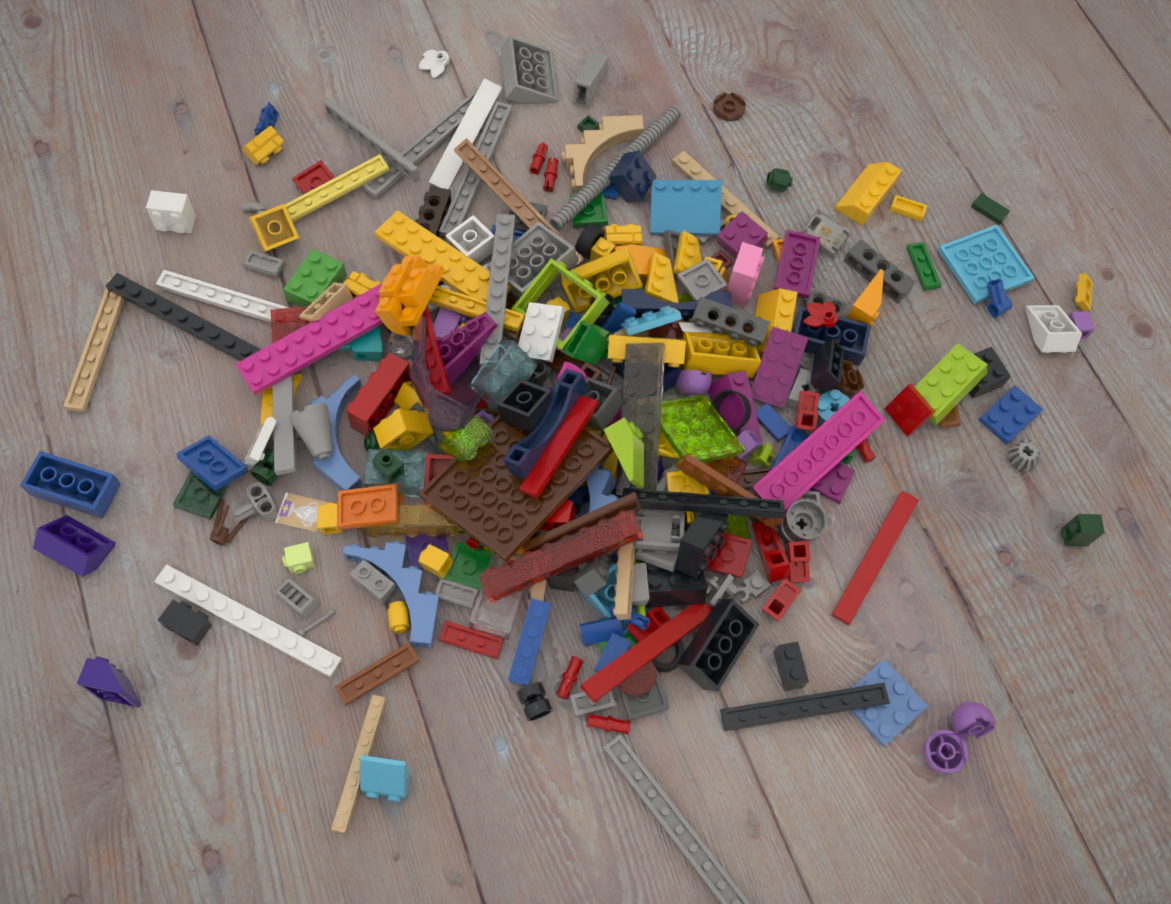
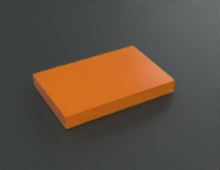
M397 484L338 491L337 528L339 530L398 523Z

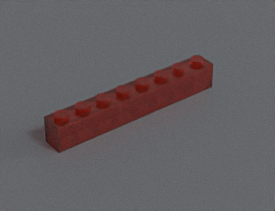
M623 510L611 519L605 518L600 520L595 526L583 527L574 535H565L553 544H544L537 551L525 552L516 560L510 559L507 563L503 562L502 566L488 568L483 571V574L479 575L488 600L493 603L643 538L642 530L633 511Z

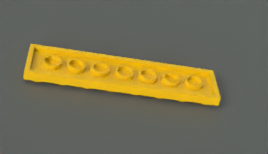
M397 210L374 232L376 238L403 256L420 255L426 266L442 265L445 271L440 281L458 293L487 302L490 271L469 257H466L463 253ZM508 284L509 293L511 291V286Z

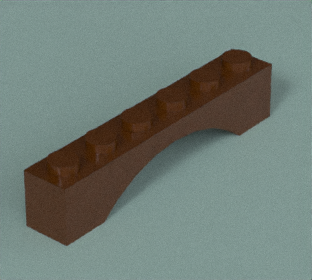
M523 324L518 333L504 328L503 336L518 345ZM555 349L552 363L545 362L558 374L564 362L572 363L578 366L587 377L603 382L600 370L585 361L572 358L558 349Z

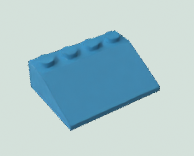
M653 180L650 235H663L666 230L677 233L685 230L692 235H718L721 224L722 180Z

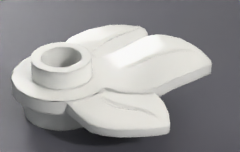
M426 51L423 53L424 59L419 64V70H431L432 78L438 77L444 72L445 66L449 63V54L446 51Z

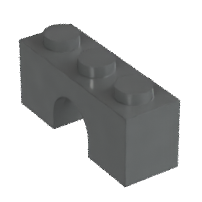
M597 547L579 558L578 567L581 570L575 574L574 583L586 598L607 584L611 558L606 550Z

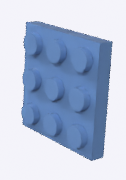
M885 659L852 688L885 682L890 704L851 711L882 747L886 746L928 707Z

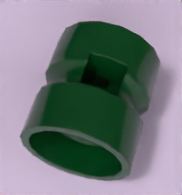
M266 449L261 463H256L250 473L261 483L272 486L278 475L274 472V451Z

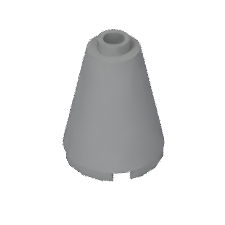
M312 404L305 406V410L300 413L298 410L291 413L289 419L312 456L319 460L329 458L333 452L327 404Z

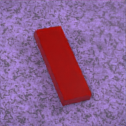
M445 621L439 642L498 660L504 639Z

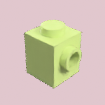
M309 542L284 548L285 555L282 556L283 565L288 567L291 573L299 574L305 572L306 569L315 567Z

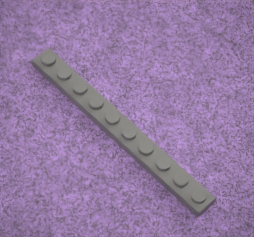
M479 88L400 154L412 164L417 165L457 130ZM390 163L387 164L390 171L363 185V190L375 199L404 176L402 172Z
M496 101L476 146L489 162L512 111V105ZM468 166L439 229V235L446 237L445 235L464 222L482 181Z
M497 214L486 313L497 323V327L481 347L480 368L499 369L515 215Z
M618 735L605 745L603 750L719 903L750 904L623 737Z

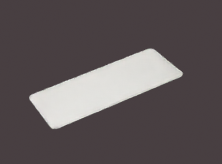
M679 322L683 332L713 333L712 329L706 326L701 328L694 325V323Z

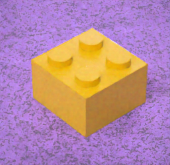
M285 204L248 217L263 251H268L299 238Z
M403 408L394 410L393 414L381 420L380 424L373 428L380 449L388 448L389 450L400 451L411 450L434 433L426 412L404 410Z

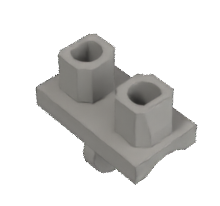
M728 574L726 577L720 576V578L713 576L712 579L705 578L708 595L706 603L713 608L718 599H723L721 597L723 593L728 597L735 594L738 588L732 582L734 578L732 575Z

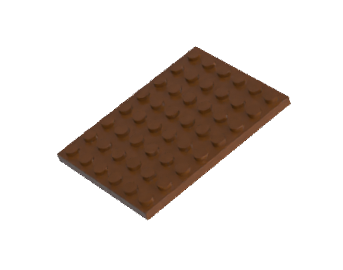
M499 414L418 495L422 500L507 563L614 451L610 442L584 427L537 499L521 493L519 488L525 479L511 474L503 461L512 446L526 438L531 432L502 421Z

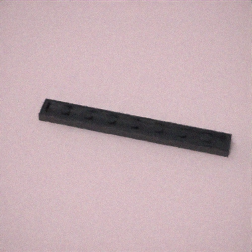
M623 488L622 497L635 492L641 508L784 519L785 515L784 500Z
M884 682L720 709V714L725 732L889 705L890 701Z

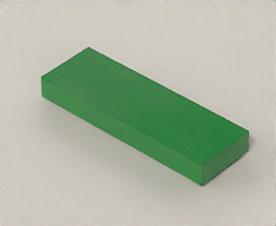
M925 243L908 244L906 249L923 291L940 288L941 282Z

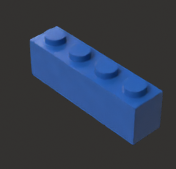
M531 598L508 681L524 686L530 684L551 609V603Z

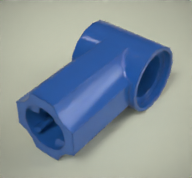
M996 279L987 282L991 302L987 307L990 315L998 317L1012 309V302L1005 294L1003 280Z

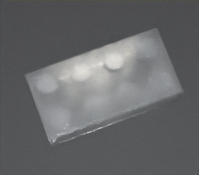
M494 553L492 554L469 620L470 628L506 640L510 639L533 569L534 558L515 553L506 563Z

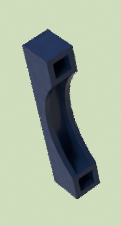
M622 289L621 303L636 309L635 318L642 317L643 313L650 311L656 313L660 311V308L670 306L680 311L682 320H689L692 318L698 301L684 303L666 302L656 299L640 289ZM713 291L704 297L732 308L731 292ZM713 313L708 314L709 318H716Z
M567 368L555 385L550 404L539 424L526 438L515 443L503 459L511 474L526 479L579 397L583 396L587 391L588 387L583 374Z

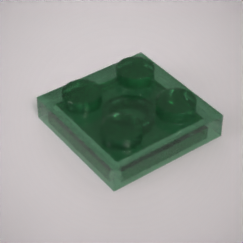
M190 471L173 506L212 520L229 485L227 484L214 491Z

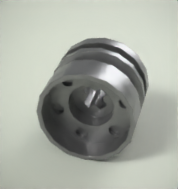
M808 499L798 500L785 511L784 521L777 525L778 534L786 544L795 541H809L810 545L826 529V513L814 501Z

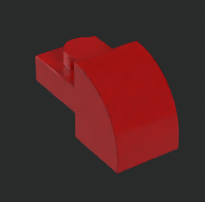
M799 392L798 406L795 411V428L816 430L820 393Z
M809 541L788 542L785 554L790 563L789 581L791 583L810 582L809 561L811 559Z
M785 578L762 610L779 622L802 590Z
M656 607L646 613L650 623L648 626L644 624L647 627L645 630L631 623L627 626L638 643L671 620L662 607Z

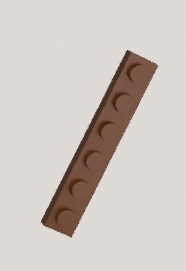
M688 453L677 462V469L685 475L692 477L701 485L711 489L717 495L758 498ZM755 517L771 528L784 521V519Z

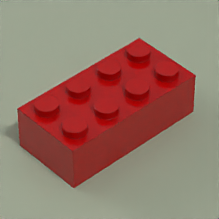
M389 353L386 358L384 357L380 361L379 368L376 372L371 373L367 384L359 389L355 400L351 401L347 406L346 412L352 429L367 436L370 431H374L373 428L380 424L381 420L386 418L396 404L394 401L402 384L412 381L409 362L392 353Z

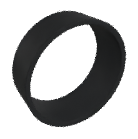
M734 390L719 392L713 398L710 405L712 422L723 431H733L742 428L747 424L751 416L749 400L745 395ZM730 394L739 395L745 406L744 418L735 428L727 426L720 417V405L723 399Z

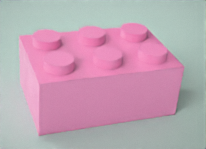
M742 242L726 292H731V303L744 307L746 300L750 301L764 260V256H761L763 248Z

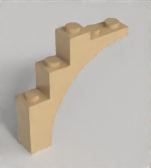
M642 115L602 116V124H599V130H584L583 138H580V144L565 145V152L561 153L562 162H565V168L570 169V176H573V179H571V189L575 190V195L583 188L584 176L589 166L600 154L617 144L634 141L644 131Z

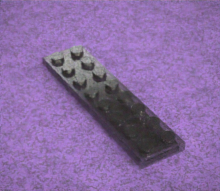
M664 343L626 344L621 419L625 417L629 422L633 421L636 427L638 426L644 437L641 439L644 443V488L642 489L657 490L665 359ZM618 459L616 496L622 497L623 488H639L629 481Z

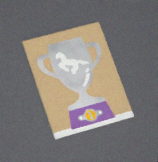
M286 492L275 523L317 532L318 506L325 505L327 502Z

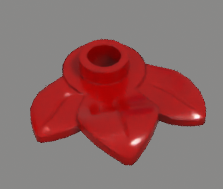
M826 301L822 305L820 303H810L807 305V311L810 316L803 320L804 324L811 327L823 325L824 327L831 328L838 322V314L835 312L836 307L833 303Z

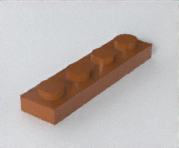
M408 642L339 683L335 688L345 706L417 664L420 660Z

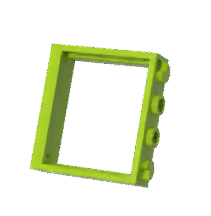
M551 258L511 310L526 316L529 302L535 303L558 272L595 298L594 303L566 339L562 341L558 338L556 347L564 352L581 320L592 326L610 302L605 298L606 294L599 288L597 290L593 289V284L587 279L582 281L579 279L580 275L573 269L568 271L566 269L567 265L562 261L557 263Z

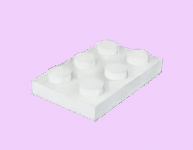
M529 302L516 352L518 358L542 360L552 363L565 308Z

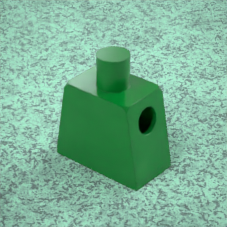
M581 320L564 352L575 359L597 364L600 358L603 360L608 358L607 346L609 341L594 327Z

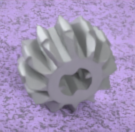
M1025 439L1015 441L1008 449L1009 455L1007 459L1012 460L1011 465H1016L1017 470L1022 468L1024 471H1028L1029 469H1034L1041 461L1040 455L1042 451L1037 450L1038 445H1033L1032 440L1026 442Z

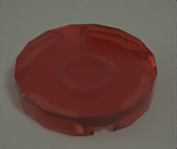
M653 661L618 686L630 695H641L648 692L654 686L657 678Z

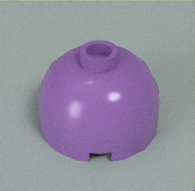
M680 370V374L677 371L675 372V387L680 394L687 396L686 399L698 400V396L705 395L710 389L712 373L706 372V375H701L699 370Z
M965 701L959 704V707L954 711L951 724L955 735L966 741L969 735L975 734L976 739L987 735L995 729L994 724H996V721L991 711L983 704Z
M940 730L934 732L926 739L922 755L925 763L931 770L947 775L962 769L968 760V749L965 741L955 735L953 731Z

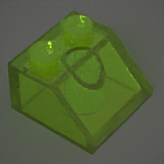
M476 414L462 419L437 447L459 461L471 460L477 455L478 452L476 450L490 440L489 435L493 430Z

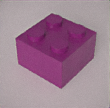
M741 211L717 235L718 244L737 259L742 242L761 248L768 240V232Z

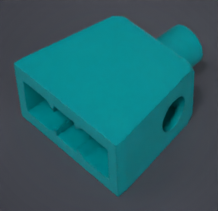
M380 326L342 346L341 352L352 351L356 361H381L384 358Z

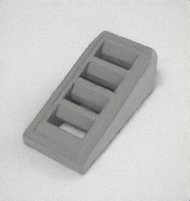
M288 578L275 591L276 595L305 620L320 607L317 600L291 578ZM293 586L294 588L285 596L284 594Z

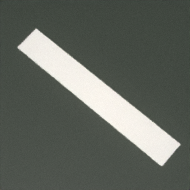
M484 78L430 178V183L440 188L449 189L463 163V160L454 152V148L466 138L473 144L502 89L501 86Z

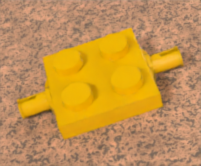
M682 471L668 472L666 474L668 491L709 494L706 486L701 485ZM682 511L687 514V524L695 521L694 512Z

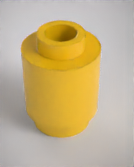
M403 601L390 603L387 610L390 630L396 634L406 632L410 628L408 607Z

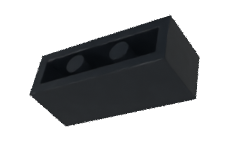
M834 338L815 348L810 383L813 388L822 394L841 384L844 349Z

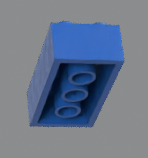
M39 451L20 484L31 496L98 518L104 517L121 485L114 474Z

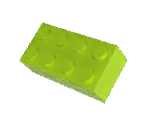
M959 343L915 386L918 392L935 410V413L928 419L934 425H937L987 374L988 364Z

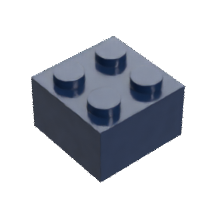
M639 150L624 153L609 175L610 180L626 202L641 201L652 185L653 180L657 177Z

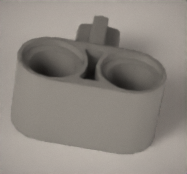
M259 482L252 483L247 488L250 503L234 511L239 521L256 512L267 522L275 520L278 515L274 501L266 488ZM262 492L260 496L254 497L256 493ZM271 507L270 511L263 512L264 509Z

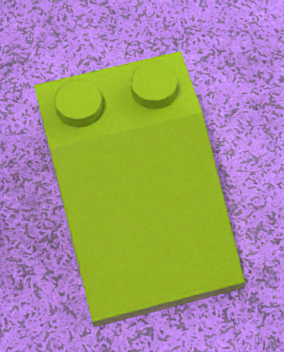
M624 417L605 428L604 431L629 481L639 489L644 488V443L641 438L644 436L640 428L636 427L633 421L629 422Z

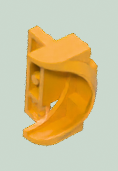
M420 255L405 256L401 264L393 265L379 290L380 302L375 310L376 314L390 331L402 336L410 335L411 330L408 326L417 325L445 271L442 265L426 266Z

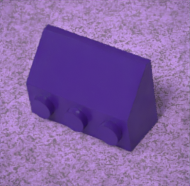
M66 515L38 527L33 549L84 577L98 569L115 547L116 542Z
M97 656L95 659H86L77 681L78 685L98 699L140 708L141 703L129 679L122 674L123 671L116 669V665L109 663V660Z

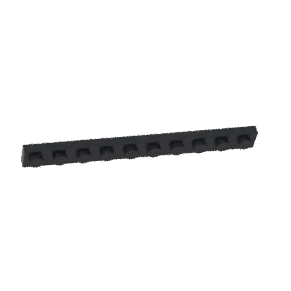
M116 273L106 285L107 290L239 361L261 350L119 273Z

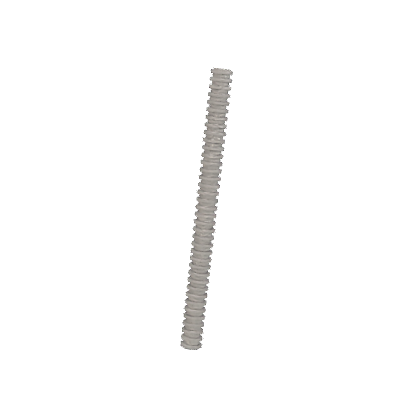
M672 105L610 164L601 170L597 176L550 218L552 227L558 231L562 230L566 224L612 182L609 175L623 154L638 150L642 154L681 117L680 109Z

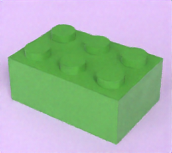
M312 249L284 287L283 291L286 300L306 309L333 282L342 283L347 275L345 265L337 259Z

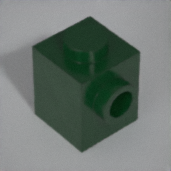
M388 448L383 452L377 453L372 460L374 469L389 484L405 473L404 464Z

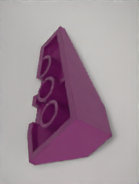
M486 312L469 320L465 326L457 330L455 328L449 331L450 334L442 338L440 336L437 337L449 384L453 383L466 370L497 327V323Z
M746 371L727 374L711 383L708 390L711 402L723 390H734L747 397L751 405L750 419L745 426L733 430L732 433L736 438L744 430H752L762 442L751 386ZM737 394L728 395L720 405L721 418L729 427H737L742 422L745 414L744 403Z

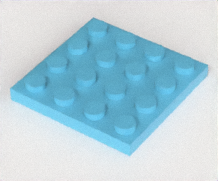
M998 225L954 240L938 248V252L974 304L989 299L987 282L991 280L1002 279L1005 292L1030 283L1035 278Z

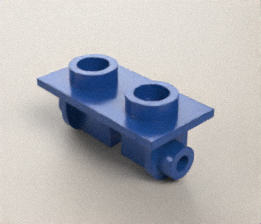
M270 102L261 110L260 122L257 123L254 130L256 136L270 125L273 128L275 127L279 112Z

